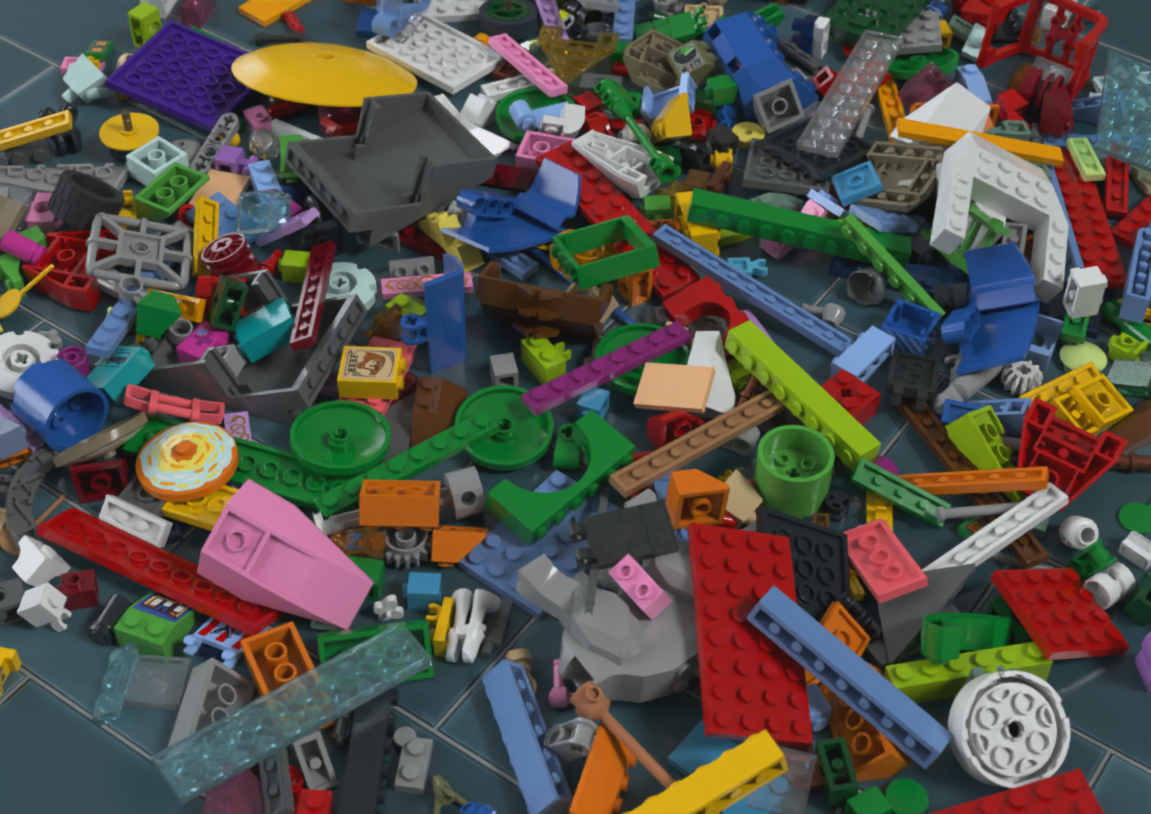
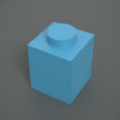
M409 572L408 583H403L402 591L403 599H407L408 610H429V604L431 603L441 605V573Z

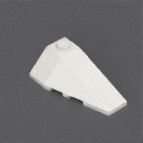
M696 331L687 365L714 367L716 373L705 412L687 413L698 418H715L734 408L735 392L720 332Z

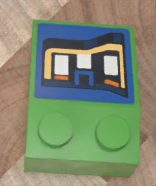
M153 590L130 606L114 627L119 648L167 665L202 613Z

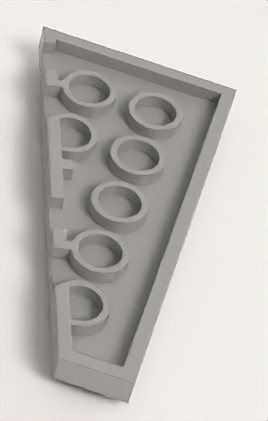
M105 163L104 167H93L92 164H57V168H46V165H37L36 168L25 169L23 165L0 166V187H9V190L33 195L37 193H53L61 173L66 170H74L96 177L120 191L130 174L127 163H125V166H114V163Z

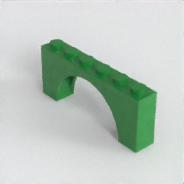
M590 410L575 422L572 438L581 447L587 461V471L577 483L561 491L540 493L522 489L505 478L487 493L485 508L528 546L536 540H542L554 525L559 526L569 512H575L581 507L587 497L595 496L602 484L605 482L609 483L611 474L632 464L634 461L633 454L636 446L593 410Z

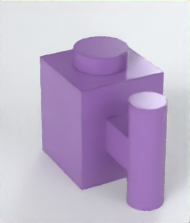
M223 145L214 159L215 170L249 176L248 164L256 163L259 159L257 156L252 155L247 160L245 159L244 148Z

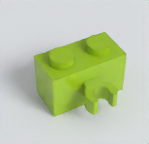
M534 335L521 340V361L543 385L566 374V361L571 358V350L564 351V342H559L553 346L547 338L534 339Z

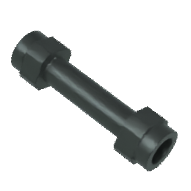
M292 31V34L265 35V32L255 33V44L266 46V43L271 42L303 43L302 31Z

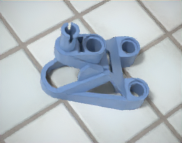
M376 0L377 5L375 9L378 11V14L373 18L371 29L374 33L389 38L398 36L429 7L432 0H420L419 3H403V0Z

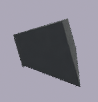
M682 137L679 145L682 167L705 183H708L712 167H710V154Z

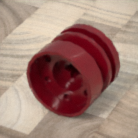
M1030 66L1021 81L1018 93L1029 103L1028 111L1036 103L1035 112L1040 114L1042 112L1044 92L1064 85L1065 77L1058 75L1055 79V73L1051 72L1044 80L1045 71Z
M234 232L216 238L204 248L201 254L202 260L207 265V269L212 273V276H230L262 270L256 256L251 252V247L247 244L245 236L241 233Z

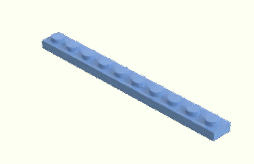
M664 224L652 235L651 240L661 248L703 274L709 275L711 279L718 281L724 287L835 356L839 357L849 344H853V339L668 225Z

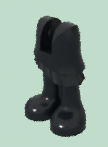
M73 103L62 104L59 112L69 109L72 115V129L65 133L50 136L51 141L62 155H68L66 145L72 144L76 153L82 150V135L74 125L78 117V109ZM45 107L39 112L38 118L55 114L56 111L51 107Z

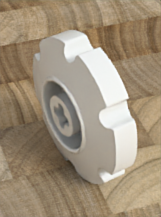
M13 331L0 335V396L13 400L16 391L13 387L25 370L38 361L45 363L56 359L59 351L58 349H51V341L48 338L31 331H24L22 335H16Z

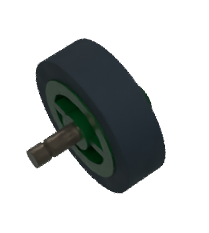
M488 0L479 8V29L482 33L487 34L488 37L506 33L513 40L524 39L531 36L537 29V8L527 0Z

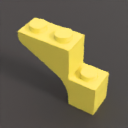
M432 211L424 216L425 219L418 221L421 230L437 242L447 254L460 259L463 264L464 273L484 264L479 248L441 232L442 227H461L456 214L447 213V211L440 213Z

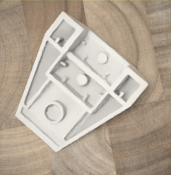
M956 82L904 119L983 133L991 107ZM897 127L889 136L897 143L943 147L944 153L950 148L949 146L900 138L897 134Z
M592 130L572 141L571 146L617 187L628 193L629 196L641 199L659 187L661 182L652 169L649 168L651 157L642 145Z

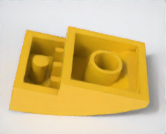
M1104 374L1073 386L1069 392L1054 398L1049 403L1058 408L1055 417L1095 436L1134 411Z

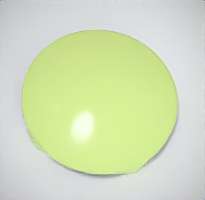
M1086 341L1083 344L1069 342L1060 350V359L1067 373L1089 362H1093L1101 374L1107 365V357L1103 350Z

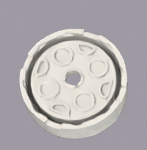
M1023 671L991 672L980 675L968 682L956 696L948 719V731L953 734L950 739V745L959 764L973 778L993 787L1017 788L1050 778L1063 763L1070 743L1069 717L1066 718L1064 709L1060 703L1062 701L1060 696L1043 679ZM1012 721H1015L1020 729L1019 734L1015 738H1012L1007 727Z

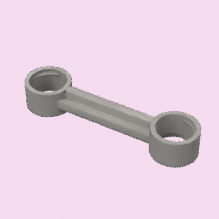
M136 276L123 277L119 283L120 298L126 302L138 303L147 295L143 291V281ZM125 287H135V288H137L138 290H137V291H134V292H130V291L125 290L124 288H125ZM178 318L167 329L168 339L172 343L179 345L193 332L192 323L187 319ZM183 329L188 333L177 334L173 330Z

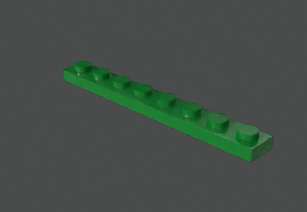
M485 409L313 499V504L318 512L321 511L324 520H327L331 515L348 512L359 506V495L363 479L409 480L500 432V425L488 410Z

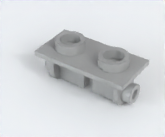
M434 256L392 260L388 264L390 278L435 274Z

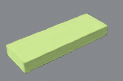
M1067 138L1066 146L1083 180H1105L1106 173L1088 138Z

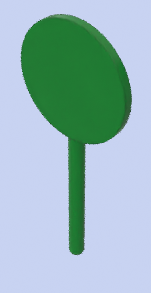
M1138 502L1124 505L1118 514L1121 526L1129 532L1136 531L1139 534L1150 533L1151 502L1148 505Z
M902 778L894 780L888 785L885 792V798L892 805V812L894 814H923L929 804L926 790L919 783L911 779Z

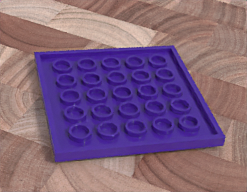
M172 20L163 26L105 80V87L209 132L213 130L223 114L235 113L255 92V90L240 83L232 74L233 62L248 52Z

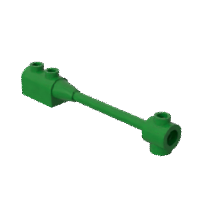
M603 79L595 86V92L612 115L621 119L629 126L650 155L649 168L652 169L659 181L662 183L676 181L681 173L680 166L674 164L667 154L658 153L635 122L632 111L637 105L625 88L612 79Z

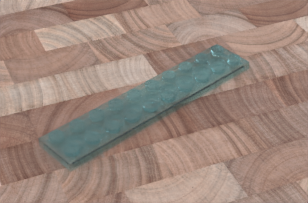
M399 622L151 756L152 763L179 803L183 805L432 666V657L405 625Z

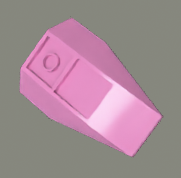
M248 479L224 507L201 550L197 570L198 574L242 600L342 629H349L374 584V581L297 506L251 479Z

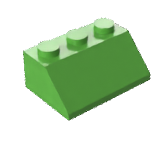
M174 162L134 197L138 218H147V221L161 222L210 180V176Z

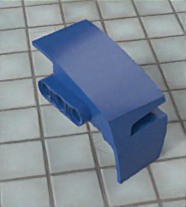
M544 158L530 189L525 193L520 192L516 198L504 197L492 191L463 189L456 199V205L468 212L463 227H442L441 232L488 253L517 251L552 241L553 236L568 230L561 226L565 218H574L580 196L581 175Z
M1014 242L964 251L971 286L969 304L964 309L953 310L941 326L944 344L959 343L962 361L956 370L957 376L1024 361L1033 341L1041 301L1040 295H1035L1034 284L1036 279L1030 265Z

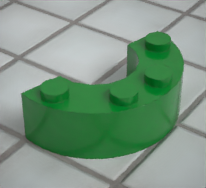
M958 612L925 615L922 617L920 653L931 658L930 663L946 665L948 660L959 659L960 650L979 651L1009 646L1011 618Z

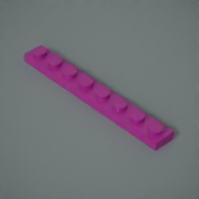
M676 321L522 394V402L537 416L691 342L692 334Z

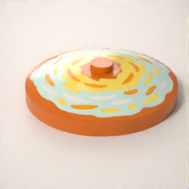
M208 422L181 423L157 433L142 447L136 460V473L143 489L157 499L168 502L197 500L214 493L230 480L238 466L239 452L233 436L226 429Z

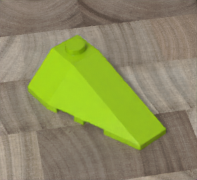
M991 405L969 412L945 426L950 440L979 470L1017 468L1011 462L1012 449L1010 446H1005L1002 435L1005 434L1004 428ZM1018 491L1003 492L1012 502H1018L1028 497Z

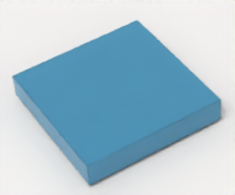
M871 161L831 177L832 184L843 207L884 191Z

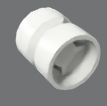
M1113 562L1084 583V588L1094 595V599L1104 610L1134 591L1136 587L1135 578L1131 571L1119 562Z

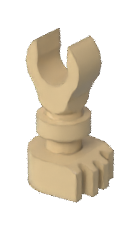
M519 648L508 651L506 659L524 666L535 695L537 683L530 675L532 672L530 650Z

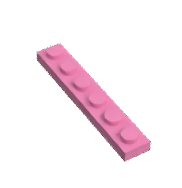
M506 33L489 37L488 45L546 95L558 97L561 94L567 93L568 85Z

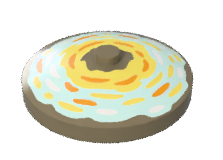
M145 412L138 413L82 440L51 459L56 468L85 463L99 457L104 461L116 455L115 449L130 440L149 420Z

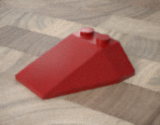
M1035 397L1024 416L1017 468L1048 466V483L1051 482L1069 497V503L1059 511L1062 512L1117 463L1128 440L1104 430L1101 437L1095 436L1055 417L1058 408ZM1020 490L1018 492L1029 497L1036 491Z

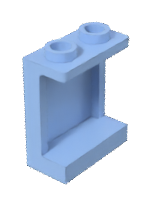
M690 73L681 74L680 86L656 94H652L648 86L644 87L639 112L641 118L646 120L648 126H652V122L668 101L681 93L687 92L689 113L694 112L697 87Z

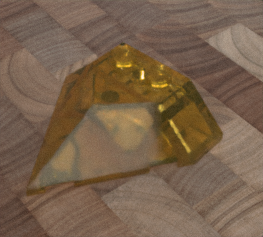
M542 25L538 42L556 76L568 85L582 75V73H585L616 50L620 35L617 33L600 32L597 43L567 40L562 37V27Z

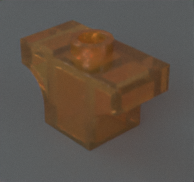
M396 302L385 313L380 311L373 318L372 321L375 324L365 336L369 340L373 336L394 341L400 340L403 332L400 325V320L403 317V308Z

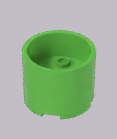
M786 425L774 428L762 437L758 445L754 483L762 498L761 506L800 519L820 513L824 509L835 459L834 449L825 436L805 426Z

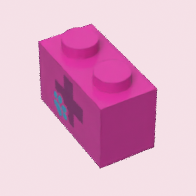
M206 319L176 347L179 363L199 361L208 347L230 345L229 331L212 327Z

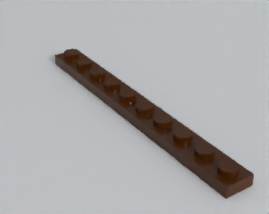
M902 396L900 407H897V409L947 472L979 470L957 449L956 445L950 440L946 427L940 424L939 418L927 404L925 405L924 412L915 410L916 399ZM989 492L986 494L965 493L975 506L1007 503L999 492ZM1003 514L984 515L983 517L990 524ZM1030 530L1007 545L1025 569L1048 561V552Z

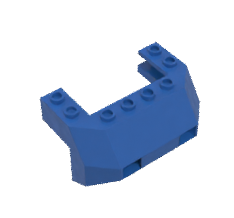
M752 11L714 21L705 30L702 39L711 44L713 51L723 66L719 76L730 74L737 84L735 104L746 122H751L756 117L753 95L789 78L793 81L801 106L805 112L819 98L815 92L817 88L810 80L806 82L800 72L797 70L793 72L787 67L784 62L785 56L776 49L778 46L771 39L773 38L778 43L781 41L777 35L778 29L772 23L768 25L766 19L761 14L756 15ZM736 57L738 58V60H739L740 63L742 64V67H740V65H739L738 62L736 61V59H735Z

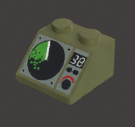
M692 40L666 54V58L679 80H681V74L689 72L694 83L706 85L707 78L719 76L723 69L711 44L706 41Z

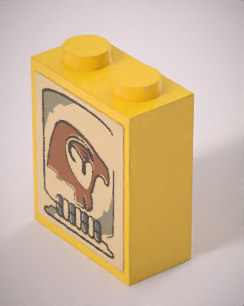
M344 346L337 378L339 397L398 400L399 390L404 388L402 372L407 371V358H403L402 348Z

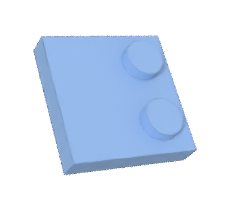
M811 189L807 194V197L840 218H845L850 214L838 206L839 200L821 189L819 192Z

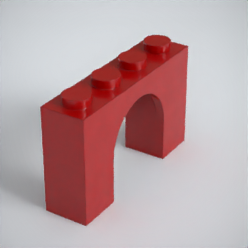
M709 275L662 302L665 317L672 323L678 321L683 327L703 316H718L726 320L730 326L721 336L723 347L725 346L728 331L749 321L744 311L740 312L737 309L731 296L727 297L724 294L718 281L714 282ZM724 347L726 361L734 359L735 357Z

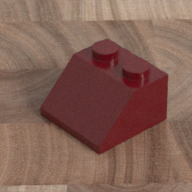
M126 458L70 466V473L79 504L104 501L106 495L118 497L130 483V472Z

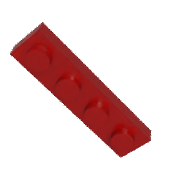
M1109 143L1106 148L1104 211L1107 216L1125 218L1128 214L1130 147Z

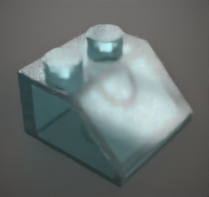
M275 188L239 193L236 233H241L244 236L274 233L290 217L291 196Z

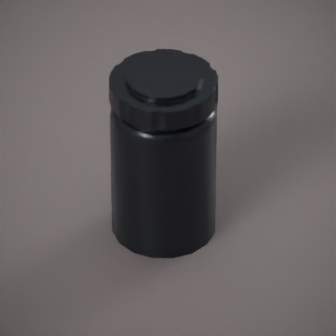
M111 595L92 625L88 628L87 636L98 645L110 646L116 637L114 627L126 610L133 605L132 602L122 595Z

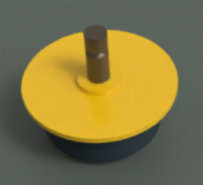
M125 109L121 111L120 115L110 118L101 126L99 137L101 142L109 147V152L114 158L127 161L126 155L158 136L159 125L149 115L130 113L129 110Z

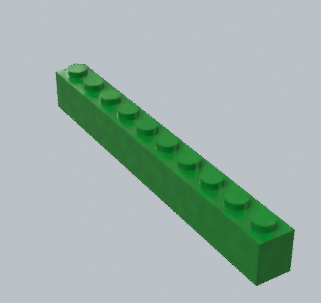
M693 188L688 205L687 222L873 264L866 255L859 252L857 245L851 239L843 235L839 227L842 223L841 221ZM865 227L905 269L911 256V238Z

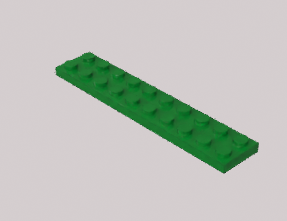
M157 414L154 417L147 416L149 421L123 447L124 455L137 458L142 447L153 436L169 427L185 422ZM233 436L239 452V462L235 473L226 484L241 488L248 479H251L292 504L318 511L313 504L314 498L362 473L347 476L321 474L302 465L293 453ZM359 506L351 509L350 511L359 509Z

